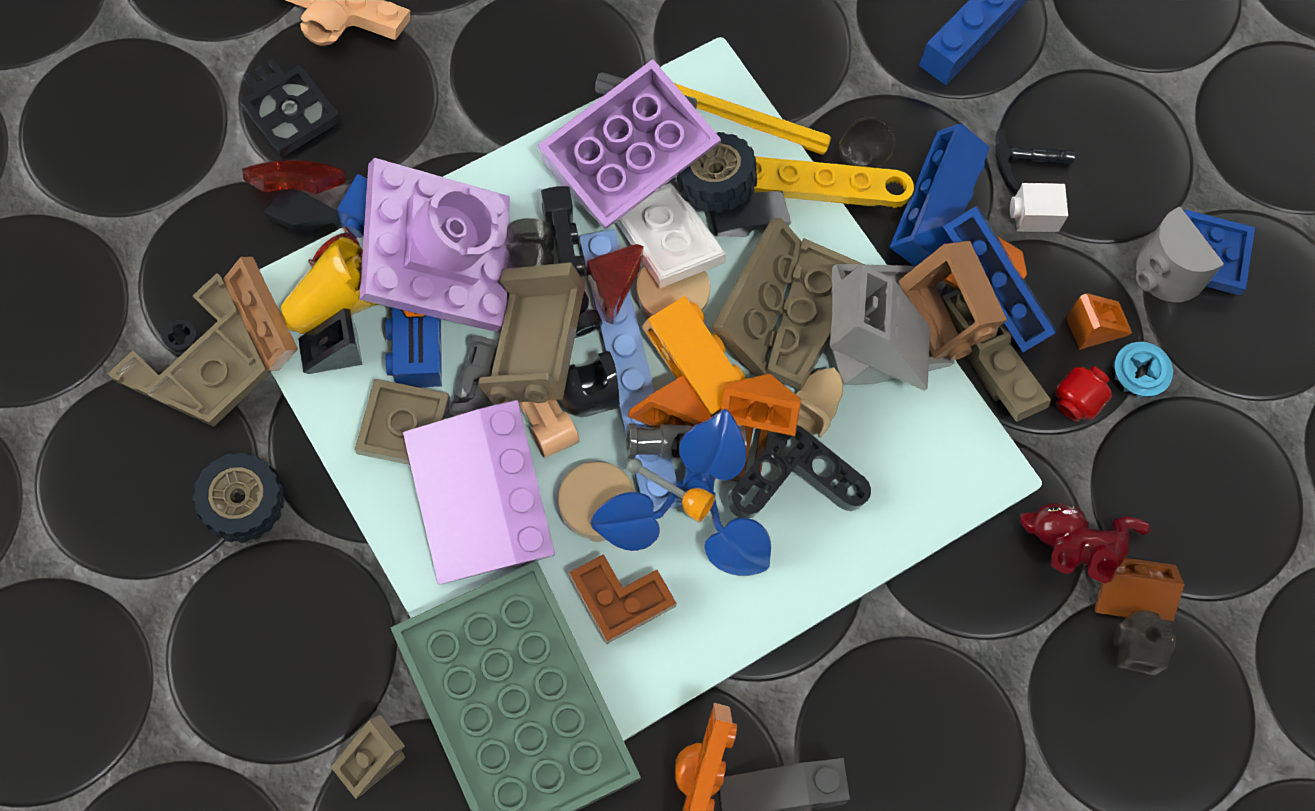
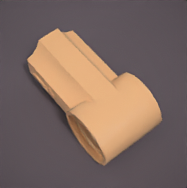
M547 400L544 403L519 402L531 425L530 430L533 439L544 458L580 442L570 416L566 411L562 412L556 400Z

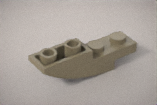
M960 289L942 296L944 305L958 334L975 323ZM1002 324L995 329V336L984 342L972 345V352L966 356L994 402L1001 400L1015 421L1018 422L1048 408L1051 399L1012 347V335L1006 326Z

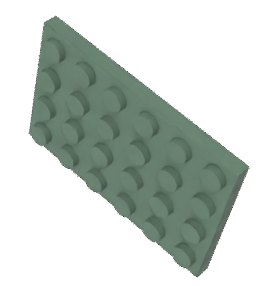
M537 560L390 627L471 811H578L641 780L633 759Z

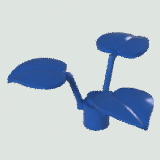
M723 409L710 419L695 425L683 436L679 447V454L686 468L684 480L678 481L676 486L685 492L698 487L716 496V493L713 491L715 478L723 481L731 480L743 470L746 461L745 441L737 422L727 409ZM639 492L622 493L602 504L593 514L590 524L597 533L616 547L629 551H639L651 546L657 540L660 526L656 519L664 516L678 496L671 493L657 511H654L653 501L648 495ZM715 500L710 511L714 527L718 532L709 536L704 545L709 561L719 570L737 576H750L766 571L770 567L771 539L767 530L759 522L749 518L733 519L724 528L720 521Z

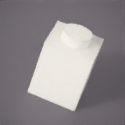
M1022 183L1017 195L1012 197L1010 201V216L1016 219V230L1021 232H1059L1068 217L1065 184Z

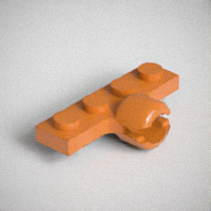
M714 703L703 743L687 746L679 753L675 761V780L678 788L686 795L683 811H714L715 800L710 798L721 789L724 783L726 762L722 761L725 748L731 749L733 747L737 732V724L732 723L729 706Z

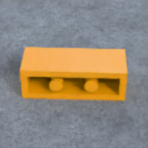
M683 296L648 318L642 328L675 378L677 379L682 375L686 377L710 416L721 410L725 384L744 380L746 377L742 370L735 364L731 365L724 352H726V349L719 336L715 333L711 334L703 323L705 317L699 306L695 302L690 303L687 297Z

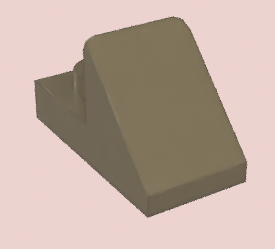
M378 715L365 724L331 768L356 799L404 760L405 755L402 750L405 745L382 716Z

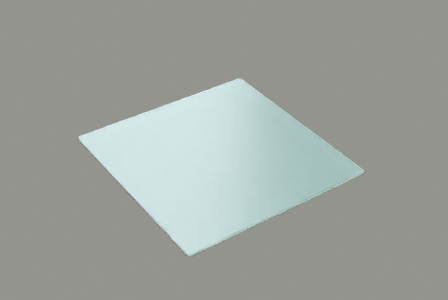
M716 38L660 67L675 84L782 119L724 38ZM601 97L443 176L444 178L510 196L508 269L559 264L553 229L545 228L541 205L543 203L541 190L562 186V184L542 161L538 144ZM696 108L715 133L734 134L738 138L747 141L748 146L754 150V156L813 162L800 144ZM675 176L672 180L668 182L670 183L675 181L678 185L677 176ZM571 195L573 223H576L578 240L581 235L615 229L656 392L676 380V378L642 328L646 320L650 318L641 312L636 295L637 279L641 269L644 267V263L616 222L605 230ZM785 198L791 220L789 227L801 241L805 238L865 265H887L843 203ZM697 207L694 208L726 253V263L705 270L710 280V296L708 304L703 311L705 317L703 323L712 334L714 332L711 328L765 230H753L747 237H716L710 213L702 211L701 208ZM342 227L259 269L280 313H282L281 304L333 242L341 237L349 238L363 249L364 236L361 238L355 237L346 232ZM573 245L575 256L582 255L580 245ZM584 266L585 277H582V280L585 283L584 291L589 298V306L586 311L595 310ZM792 283L786 284L784 291L785 300L789 295ZM507 291V303H508L509 293H508V291ZM379 304L352 315L358 333L363 365L313 374L303 373L298 339L305 334L289 330L298 350L280 370L271 371L410 618L530 563L438 585L411 465L356 454L355 446L374 379L395 383L393 375L387 376L386 353H392V341H387L386 318H392V307ZM783 314L778 315L777 321L774 328L775 332H777L778 328L780 327ZM441 319L442 387L421 388L449 393L450 402L445 419L451 418L449 412L459 382L461 368L466 366L471 349L468 346L470 338L473 336H483L499 342L500 333ZM600 328L590 334L575 338L570 365L574 364L575 367L591 364L597 359L598 353L605 352ZM830 341L810 375L818 370L835 368L840 374L833 349L830 348ZM724 344L726 349L724 354L731 365H737L744 373L746 379L755 377ZM769 348L766 358V362L768 363L773 348ZM954 360L955 363L950 367L928 371V389L925 391L899 379L865 385L843 384L842 398L830 427L822 437H818V434L813 436L867 479L871 487L870 498L858 510L846 511L838 507L793 470L762 510L753 518H749L759 522L767 530L771 539L770 567L762 573L750 576H737L725 573L709 561L704 548L705 541L709 536L718 532L714 527L711 511L699 523L684 512L682 504L679 507L669 508L663 517L656 519L660 526L657 540L651 546L639 551L618 548L606 539L601 542H594L574 533L564 523L558 507V493L562 481L574 468L588 462L612 464L627 474L633 483L635 492H638L635 475L627 469V463L630 458L627 457L626 437L619 408L587 417H575L568 413L576 428L580 442L544 458L533 439L530 430L531 425L519 404L555 552L554 557L538 560V563L623 741L631 738L1033 494L1041 487L1042 481L956 360ZM781 382L794 394H796L799 391L798 389ZM488 398L486 407L498 405L493 404ZM556 400L562 412H565L566 410L561 400ZM719 410L718 412H716L715 414H713L711 417L715 416V415H716L717 413H719L721 410ZM753 428L746 472L755 460L760 432L758 428ZM768 431L766 447L778 434L777 432ZM792 437L790 440H787V444L779 453L784 459L796 447L798 443L796 438ZM674 438L672 449L677 450V443ZM672 459L677 482L684 480L686 466L682 459ZM823 459L813 460L812 468L818 476H830L831 467L827 461ZM765 462L762 464L761 475L766 480L774 481L779 478V470L774 464ZM839 473L830 485L835 487L843 475ZM715 478L713 491L716 493L715 500L720 521L725 528L729 521L739 518L731 512L728 506V496L738 482L731 480L723 481ZM753 485L746 495H741L742 500L740 504L744 507L752 504L751 501L760 488ZM854 485L847 488L846 496L852 499L856 496L858 489ZM603 554L622 587L658 570L677 605L670 611L606 644L573 585L569 572Z

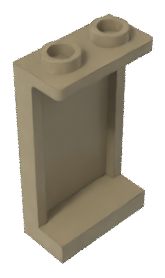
M572 263L503 269L500 282L508 291L509 299L492 374L488 377H480L478 386L493 404H502L518 400V402L544 403L547 400L563 399L585 283Z

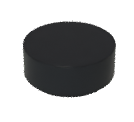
M590 310L579 314L575 338L590 334L602 326L603 321L598 310Z

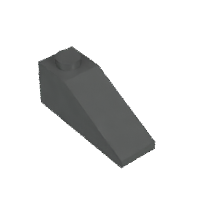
M844 758L804 762L726 776L719 790L722 811H804L843 806L850 800Z

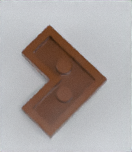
M603 554L569 572L573 585L606 644L670 611L677 605L658 570L622 587Z

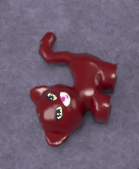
M1057 502L1042 506L1036 513L1026 512L1020 514V522L1025 530L1030 534L1036 535L1048 546L1053 547L1051 560L1053 568L1063 574H1070L1076 566L1083 563L1088 565L1089 576L1102 583H1108L1113 580L1116 569L1130 552L1128 530L1140 535H1147L1151 530L1148 522L1129 516H1123L1112 522V531L1089 529V522L1085 518L1083 511L1078 507Z

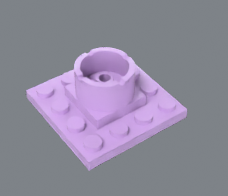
M374 158L368 164L360 300L500 333L507 307V290L500 280L503 269H508L510 196Z

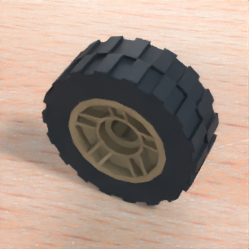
M724 132L716 133L720 137L721 142L677 175L679 191L682 192L683 199L690 202V205L694 208L698 207L706 212L732 210L737 205L744 204L747 198L754 193V187L757 186L754 150L748 146L747 141L738 138L737 135H729Z
M238 452V454L234 455L230 453L225 454L222 458H215L209 462L210 465L206 469L203 468L199 473L198 481L195 480L193 486L195 492L192 494V502L196 506L194 508L195 512L206 528L216 537H222L225 541L232 543L233 541L244 543L250 539L256 540L262 537L261 535L266 531L269 532L276 520L279 521L281 517L280 512L284 508L285 502L282 494H284L283 487L271 466L266 461L262 462L258 456L253 454L249 456L243 452ZM239 492L240 495H245V499L242 502L234 503L236 499L234 495Z

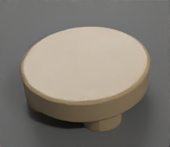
M644 265L639 273L636 287L639 308L645 316L651 317L681 297L686 296L690 303L695 302L703 312L710 296V280L707 272H700L660 288Z
M588 462L574 468L562 481L558 493V507L564 523L570 530L594 542L604 541L605 538L597 533L590 524L592 516L609 499L622 493L635 492L633 483L624 471L606 462Z

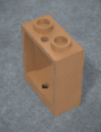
M970 241L943 244L899 280L904 294L930 326L929 349L934 359L950 356L951 360H957L965 357L972 352V345L984 342L995 336V329L1007 321ZM951 273H953L975 320V323L960 334L957 333L936 287L937 284Z

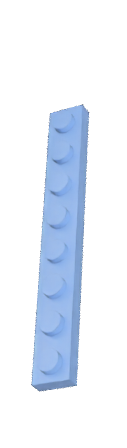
M615 229L579 236V245L594 308L598 310L603 321L600 333L605 351H610L616 367L620 401L619 412L626 437L629 423H633L639 428H655L628 417V411L654 393L655 390ZM659 455L635 456V458L642 462L643 467L673 485H677L672 459H661ZM640 473L634 474L638 492L648 495L653 501L654 511H657L671 495V492ZM678 497L670 508L681 506L682 499Z

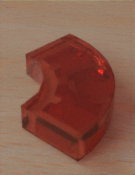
M298 160L274 161L242 168L243 180L265 193L281 189H299L318 194L346 183L345 171L318 162Z

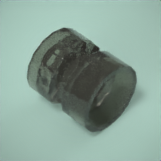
M524 218L511 222L507 226V250L509 251V256L506 258V269L554 264V255L551 253L554 250V227L549 222L535 218Z

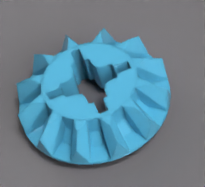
M1134 342L1126 345L1119 351L1112 365L1115 367L1116 373L1114 380H1119L1123 385L1124 392L1130 391L1136 394L1138 399L1144 396L1154 398L1168 388L1173 378V367L1167 354L1156 345L1148 342ZM1150 362L1151 364L1146 372L1147 375L1138 379L1135 378L1137 367Z

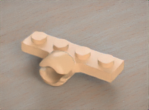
M285 0L307 8L300 16L301 20H303L301 22V30L307 39L320 46L334 44L345 29L350 26H357L396 40L410 21L409 9L384 0Z

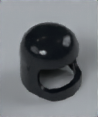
M610 351L598 353L597 359L591 364L575 367L574 364L569 365L563 399H560L569 414L575 417H587L620 408L617 372Z

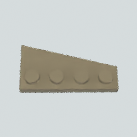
M782 218L770 220L711 328L755 377L767 374L769 363L766 362L768 350L774 346L777 332L774 331L777 317L784 313L786 302L784 299L786 284L792 283V276L802 243Z
M803 238L801 243L800 255L795 265L791 288L786 298L782 321L777 331L767 368L768 374L800 391L830 341L832 324V267L835 264H861V262Z

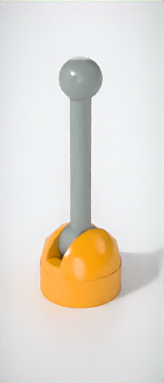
M633 458L627 463V469L630 473H640L682 498L683 510L690 518L700 523L709 513L715 501V495L698 487L685 492L643 467L639 459Z

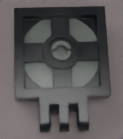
M271 59L267 62V65L272 74L268 75L262 66L255 69L260 79L259 82H256L250 73L243 76L245 83L253 93L240 100L248 116L279 156L283 158L341 122L339 113L301 65L284 73L276 61Z

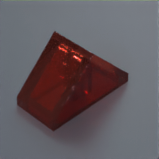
M635 244L587 261L588 280L604 318L610 324H614L643 263L644 246Z

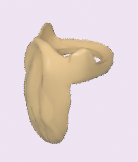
M835 368L816 371L809 376L802 390L796 393L801 399L797 425L812 435L818 434V437H822L830 427L843 394V381Z

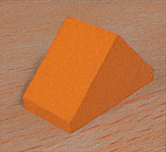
M1086 293L1079 297L1066 316L1079 350L1132 334L1119 301Z
M766 374L725 384L721 410L727 409L738 425L795 436L801 399L773 375Z
M684 375L652 393L628 411V417L655 428H659L661 424L689 425L694 427L711 418Z

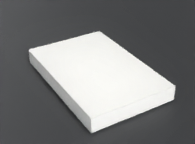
M675 181L662 186L616 221L660 288L726 263L725 251L693 206L690 205V202L683 199L682 192L679 191Z

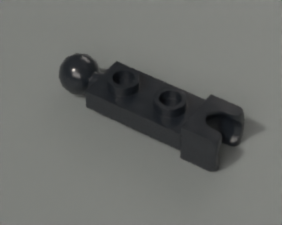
M556 186L541 190L543 202L541 205L545 228L553 229L559 264L572 263L580 277H585L582 255L575 256L573 245L579 244L576 223H573V204L569 186ZM585 291L580 314L585 312L589 306V298Z

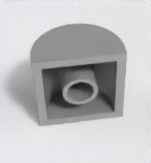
M1179 206L1166 215L1140 251L1136 262V280L1144 291H1148L1161 300L1184 302L1198 296L1222 268L1224 263Z

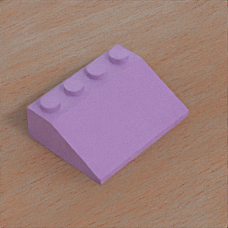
M652 59L538 144L542 161L562 186H569L571 195L606 230L718 145L721 139L654 59Z
M518 400L477 409L403 432L438 585L554 557L555 552Z

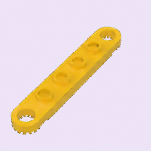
M755 156L757 186L754 187V193L783 191L784 198L864 206L882 205L896 208L898 206L902 207L904 204L906 205L914 190V184L910 176L899 170ZM895 181L896 184L900 183V186H903L904 193L901 195L890 194L885 186L887 183L890 184V182L894 183Z

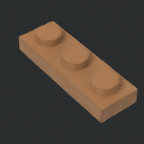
M240 257L223 278V281L266 370H280L298 348L254 258Z

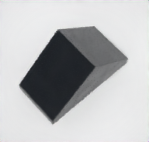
M342 309L298 339L303 373L313 374L363 365L358 333L350 309Z

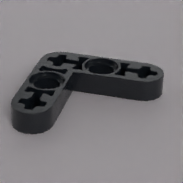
M797 425L795 436L778 433L732 489L728 496V506L731 512L739 518H753L762 510L793 470L838 507L846 511L858 510L870 498L871 487L863 475L807 430ZM792 437L798 440L796 447L784 459L779 453L787 444V440H790ZM823 459L827 461L831 467L830 476H818L812 468L813 460ZM765 462L774 464L779 470V478L774 481L763 478L760 473V465ZM841 473L843 477L838 481L839 483L835 487L830 485ZM755 484L760 490L753 497L752 504L746 507L740 504L742 500L741 495H746ZM854 485L858 489L856 496L849 499L846 496L847 488Z

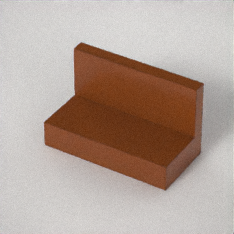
M1125 558L1116 569L1113 580L1101 584L1095 612L1173 624L1185 584L1176 565Z

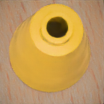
M344 237L333 242L281 304V315L289 330L305 334L344 308L350 309L353 315L379 305L360 300L362 257L359 254L363 249L357 243Z

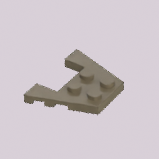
M218 273L193 295V298L217 322L167 369L158 375L133 350L108 373L117 383L213 427L269 375L222 277Z

